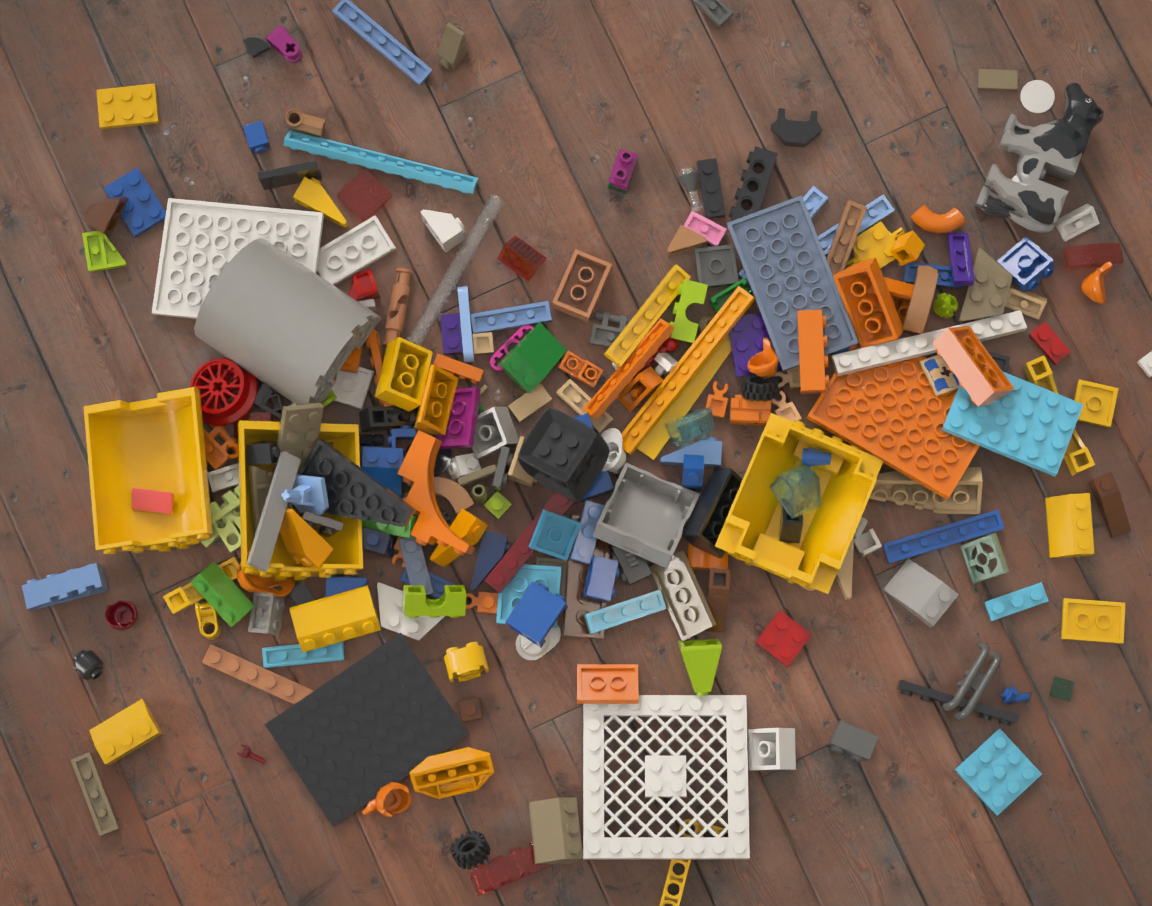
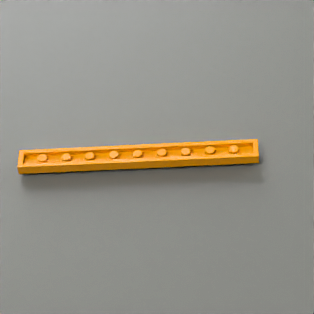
M740 286L737 287L621 433L623 439L622 448L629 455L635 452L755 301L751 294Z

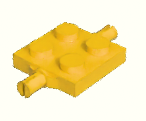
M880 221L856 237L852 247L854 258L846 263V267L876 257L880 269L896 259L890 251L898 236L905 234V232H901L903 229L900 227L891 233Z

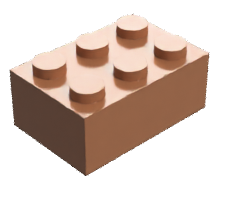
M575 249L553 299L552 308L589 323L612 271V264Z

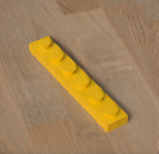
M675 264L604 355L616 366L621 367L678 295L680 283H684L685 279L689 280L691 276Z

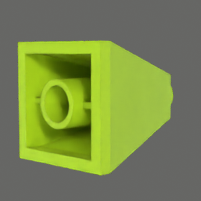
M714 638L678 641L694 692L697 696L709 695L708 692L712 690L722 650L720 640Z

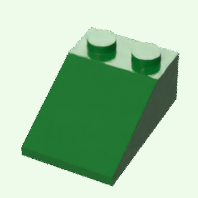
M538 322L498 365L524 392L530 393L546 377L567 349Z

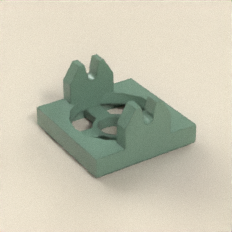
M996 533L960 546L973 584L996 578L1009 572ZM983 544L990 545L994 552L988 553L984 551ZM976 548L978 553L976 554L975 559H973V552ZM982 553L987 557L985 565L979 561V556ZM996 558L997 566L991 572L989 564L991 559ZM975 565L983 567L984 573L976 569Z

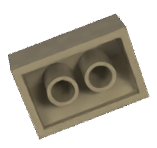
M558 797L530 802L529 811L535 864H572L582 860L583 851L577 798Z

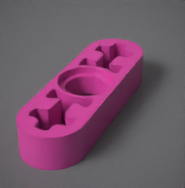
M523 325L493 354L490 364L494 371H504L499 365L495 366V359H502L504 357L503 351L507 355L509 353L507 350L508 346L512 343L518 344L520 341L516 338L518 337L521 340L524 336L523 331L529 332L533 328L531 325Z

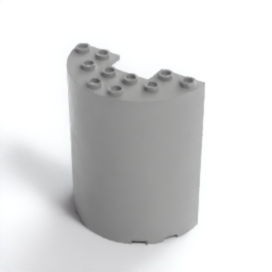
M259 238L242 248L230 262H225L221 267L219 276L210 282V290L201 305L194 330L196 337L294 404L303 405L322 403L336 384L333 380L334 376L354 348L360 350L381 320V317L265 239Z

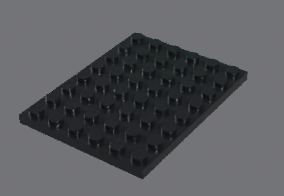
M399 633L265 724L332 826H335L366 805L370 800L376 798L377 793L383 786L390 782L398 783L410 775V771L427 757L442 753L469 734L402 633Z

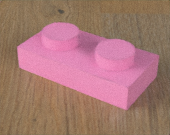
M691 211L684 224L686 228L705 237L707 243L713 246L720 244L727 231L726 228Z

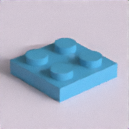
M543 509L528 547L567 561L581 523Z

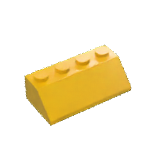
M368 585L289 608L302 653L381 630L378 614Z

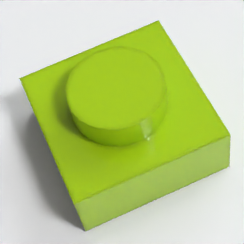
M498 491L484 504V507L498 520L512 506Z

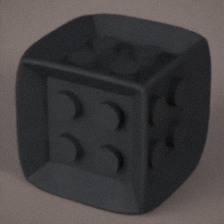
M548 408L537 420L522 444L518 454V462L525 472L539 483L566 498L580 501L588 493L607 462L610 450L603 437L592 428L559 410Z

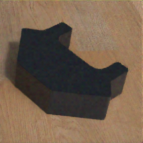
M783 108L778 109L777 120L770 128L785 146L796 147L807 146L822 132V128L817 123V111H811L810 120L807 122L793 121L785 118V109Z

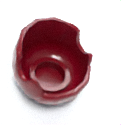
M117 600L116 603L106 607L104 616L106 622L113 629L123 631L131 628L136 623L138 612L131 602Z

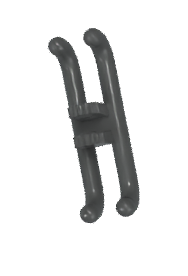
M981 642L978 644L981 652L970 670L964 672L965 679L957 684L959 690L950 702L943 704L944 710H953L960 704L967 691L974 692L967 706L961 712L955 713L957 720H963L973 712L1001 663L1000 653L991 652L990 658L993 660L985 675L983 676L979 672L990 651L988 643Z

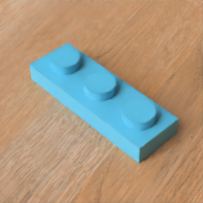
M1040 582L986 601L984 605L990 621H994L1046 603L1049 600L1043 584Z

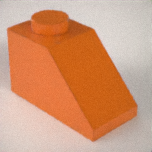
M650 366L639 373L617 399L629 412H632L659 387L663 379Z

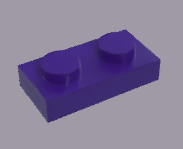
M460 313L440 315L444 355L462 354Z

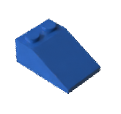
M363 447L362 469L402 498L403 476L397 473L404 461V449Z

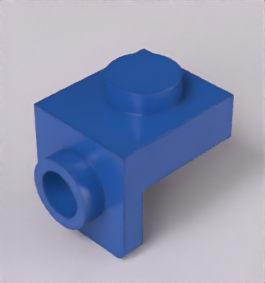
M409 425L400 426V429H392V434H388V446L397 448V440H414L417 430L412 429V426Z

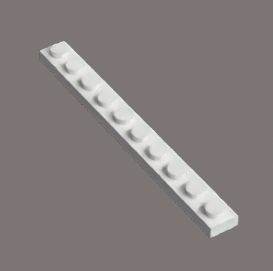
M1021 310L952 326H970L980 342L1023 332L1027 329ZM948 328L832 355L831 360L836 375H846L936 353L933 342Z

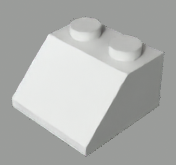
M424 209L421 211L424 224L445 253L465 240L464 225L458 217L455 219L452 214Z
M795 728L748 729L749 770H796Z

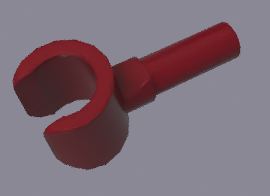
M240 745L246 748V753L242 755L237 752L238 756L243 758L249 757L262 764L265 763L266 760L251 752L248 746Z

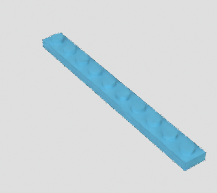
M289 130L284 138L283 146L294 150L307 151L313 155L319 154L329 159H338L349 164L362 165L368 169H377L387 174L401 175L407 179H416L427 184L440 185L447 189L452 188L462 193L473 194L478 184L477 177Z

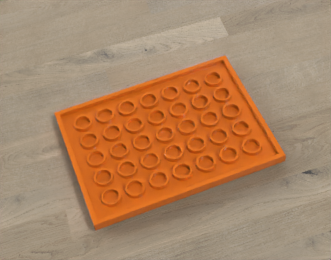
M860 343L851 346L849 351L861 349ZM924 356L837 376L835 372L829 381V387H825V393L820 395L808 414L807 419L851 445L856 446L863 452L881 459L884 464L948 500L980 447L942 431L957 390L936 397L919 363L927 359Z

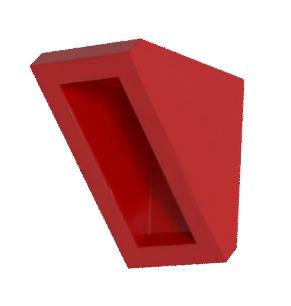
M371 269L352 275L353 281L348 293L350 297L356 301L381 298Z

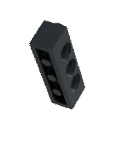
M756 146L754 152H749L746 163H749L748 170H743L740 180L743 181L742 189H737L734 199L738 201L736 207L732 206L729 217L732 218L731 221L760 211L778 153ZM759 166L763 169V172L760 174L755 173L753 168ZM755 185L758 190L751 192L747 189V186ZM743 203H749L752 208L750 210H744L741 207V205Z

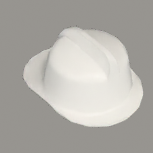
M609 428L601 434L610 450L602 471L618 474L620 468L625 464L626 453L622 448L623 439L621 432L616 428Z
M557 625V628L550 629L545 637L546 642L542 648L519 634L516 640V649L519 655L527 660L541 658L559 642L561 636L559 626Z

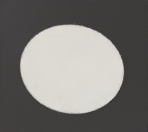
M1033 80L1022 88L1020 98L1027 110L1033 113H1043L1052 107L1055 94L1048 83L1041 80Z

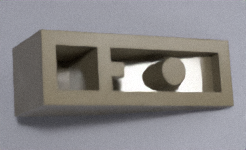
M448 22L437 54L440 60L439 63L447 69L450 67L455 70L467 54L468 49L465 33Z

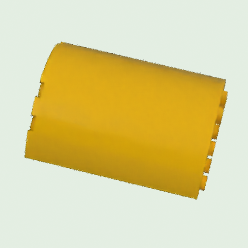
M191 387L157 393V398L131 403L117 400L84 406L96 550L104 551L105 555L115 554L119 551L142 553L144 550H159V552H168L173 547L187 549L189 545L198 544L212 538L213 527L200 390ZM138 488L173 493L175 496L172 514L132 510V489Z
M239 421L241 570L245 574L274 577V580L277 581L286 580V577H294L295 581H303L308 577L319 576L320 578H329L331 575L357 574L358 570L363 569L362 520L324 513L322 516L344 524L342 531L335 535H330V537L321 536L333 548V551L319 568H309L305 565L299 566L291 560L292 556L286 550L283 538L279 534L267 571L263 572L246 564L254 541L248 466H255L271 473L274 463L248 465L246 445L264 440L278 441L280 422ZM321 423L318 440L324 439L326 442H333L335 449L360 467L359 425ZM293 507V510L298 515L301 514L297 508Z

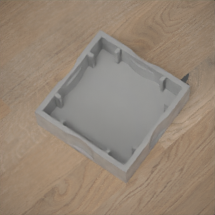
M625 463L611 498L607 501L596 524L593 537L668 568L700 494L675 483L664 481L652 473Z

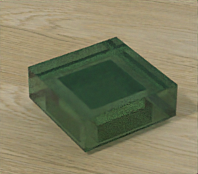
M1055 676L1049 696L1070 702L1075 682Z

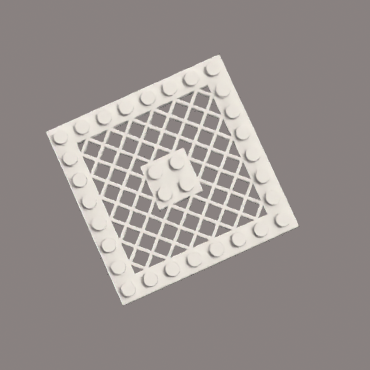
M639 695L638 704H583V860L750 859L746 695ZM604 717H610V718L604 723ZM618 717L630 718L625 723H623ZM639 717L651 718L646 723H644ZM659 717L671 718L666 723H664ZM680 717L691 718L685 723ZM700 717L712 718L707 723H705ZM634 719L642 726L635 733L628 727ZM654 719L662 726L656 733L648 727ZM675 719L682 725L676 733L668 727ZM695 719L703 726L697 733L689 727ZM715 719L723 725L717 733L709 727ZM613 720H616L621 725L615 733L607 727ZM624 729L631 735L625 743L617 737ZM644 729L652 736L646 743L638 737ZM665 729L672 735L666 743L658 737ZM685 729L693 736L687 743L679 737ZM705 729L713 735L707 743L699 737ZM604 730L611 736L605 743ZM725 730L726 742L720 737ZM614 739L621 745L615 753L607 747ZM634 739L642 746L636 753L628 747ZM654 739L662 745L656 753L648 747ZM675 739L683 746L677 753L669 747ZM695 739L703 746L697 753L689 747ZM716 739L724 746L718 753L710 747ZM624 749L632 756L625 764L617 757ZM644 749L651 755L645 756V763L638 757ZM666 749L672 756L659 755ZM685 749L693 756L687 763L686 756H679ZM706 749L714 756L708 763H705L699 757ZM726 749L727 763L720 757ZM604 750L611 756L605 763ZM634 759L642 766L635 774L627 767ZM716 759L724 766L718 773L710 767ZM613 760L622 766L615 774L607 767ZM695 760L704 766L697 774L689 767ZM624 769L632 776L625 784L617 777ZM706 769L714 776L707 784L699 777ZM604 770L611 776L605 784ZM644 770L645 783L638 777ZM686 770L693 776L687 784ZM726 770L727 783L720 777ZM613 780L621 786L615 794L607 788ZM634 780L642 786L636 794L628 788ZM695 780L704 786L698 794L689 787ZM716 780L724 786L718 794L710 787ZM604 790L611 796L605 804ZM624 790L632 797L626 804L618 798ZM644 790L645 798H651L646 804L638 798ZM686 790L694 797L688 804L681 799L686 798ZM706 790L714 796L708 804L700 798ZM726 790L728 804L720 797ZM660 798L672 799L667 804H665ZM614 800L622 807L615 815L607 808ZM634 800L642 806L636 814L628 808ZM655 800L663 807L657 814H654L648 808ZM675 800L684 807L677 815L669 808ZM696 800L704 807L698 814L690 808ZM716 800L725 807L719 814L710 808ZM624 810L632 817L625 825L617 818ZM645 810L653 817L646 825L638 818ZM665 810L673 817L667 825L659 818ZM686 810L694 817L687 825L679 818ZM707 810L715 817L708 825L700 818ZM727 810L728 824L721 818ZM604 811L612 817L605 825ZM614 820L622 827L615 835L607 828ZM655 820L663 827L657 835L648 828ZM717 820L725 827L719 835L710 828ZM634 821L642 827L636 835L628 829ZM675 821L684 827L678 835L669 828ZM696 821L704 827L698 835L690 829ZM604 831H605L610 837H604ZM626 831L631 837L619 836ZM644 831H646L651 837L640 836ZM667 831L672 837L660 836ZM688 831L693 837L681 836ZM708 831L713 837L701 836ZM728 831V837H722Z

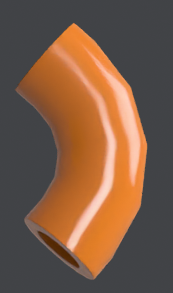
M923 205L910 217L923 230L935 234L950 233L966 223L964 216L956 208L951 209L945 214H936L926 205Z

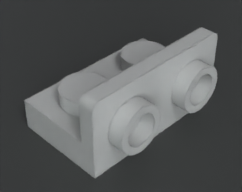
M254 592L252 602L254 607L251 609L248 632L279 636L282 628L285 596L279 597L269 593Z

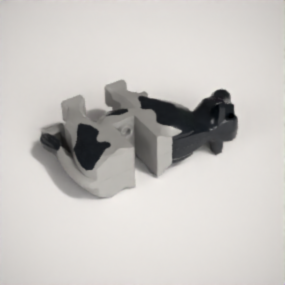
M1070 83L1064 91L1066 103L1062 119L1032 127L1021 125L1016 115L1010 114L998 149L1020 154L1016 165V175L1012 179L1006 178L1000 172L998 166L992 164L984 185L993 187L999 195L994 194L989 188L983 186L975 207L981 208L989 216L1010 218L1017 224L1032 231L1048 233L1053 230L1069 191L1041 180L1045 173L1069 182L1076 173L1091 131L1103 119L1104 111L1097 106L1094 99L1084 93L1078 83Z

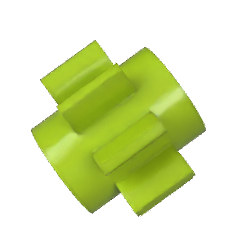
M942 293L937 295L938 299L934 300L933 303L934 312L940 315V317L949 318L954 316L953 312L957 311L958 308L957 299L951 296V294Z

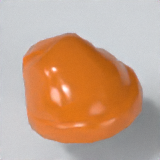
M1107 262L1102 267L1097 268L1095 272L1083 280L1081 285L1082 292L1092 301L1099 304L1106 302L1104 275L1111 270L1113 266L1111 262Z
M764 338V350L754 355L748 361L747 367L750 372L759 377L770 378L775 376L779 360L771 341L768 338Z

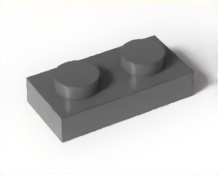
M692 0L719 28L734 14L722 0Z

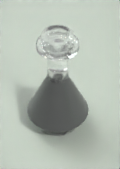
M687 167L679 170L680 175L677 176V179L689 192L692 203L689 209L697 212L703 210L704 203L699 202L696 191L700 172L695 171L694 167Z

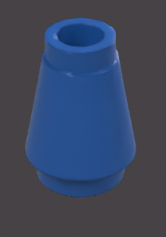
M812 447L803 448L802 464H805L806 467L830 465L831 453Z

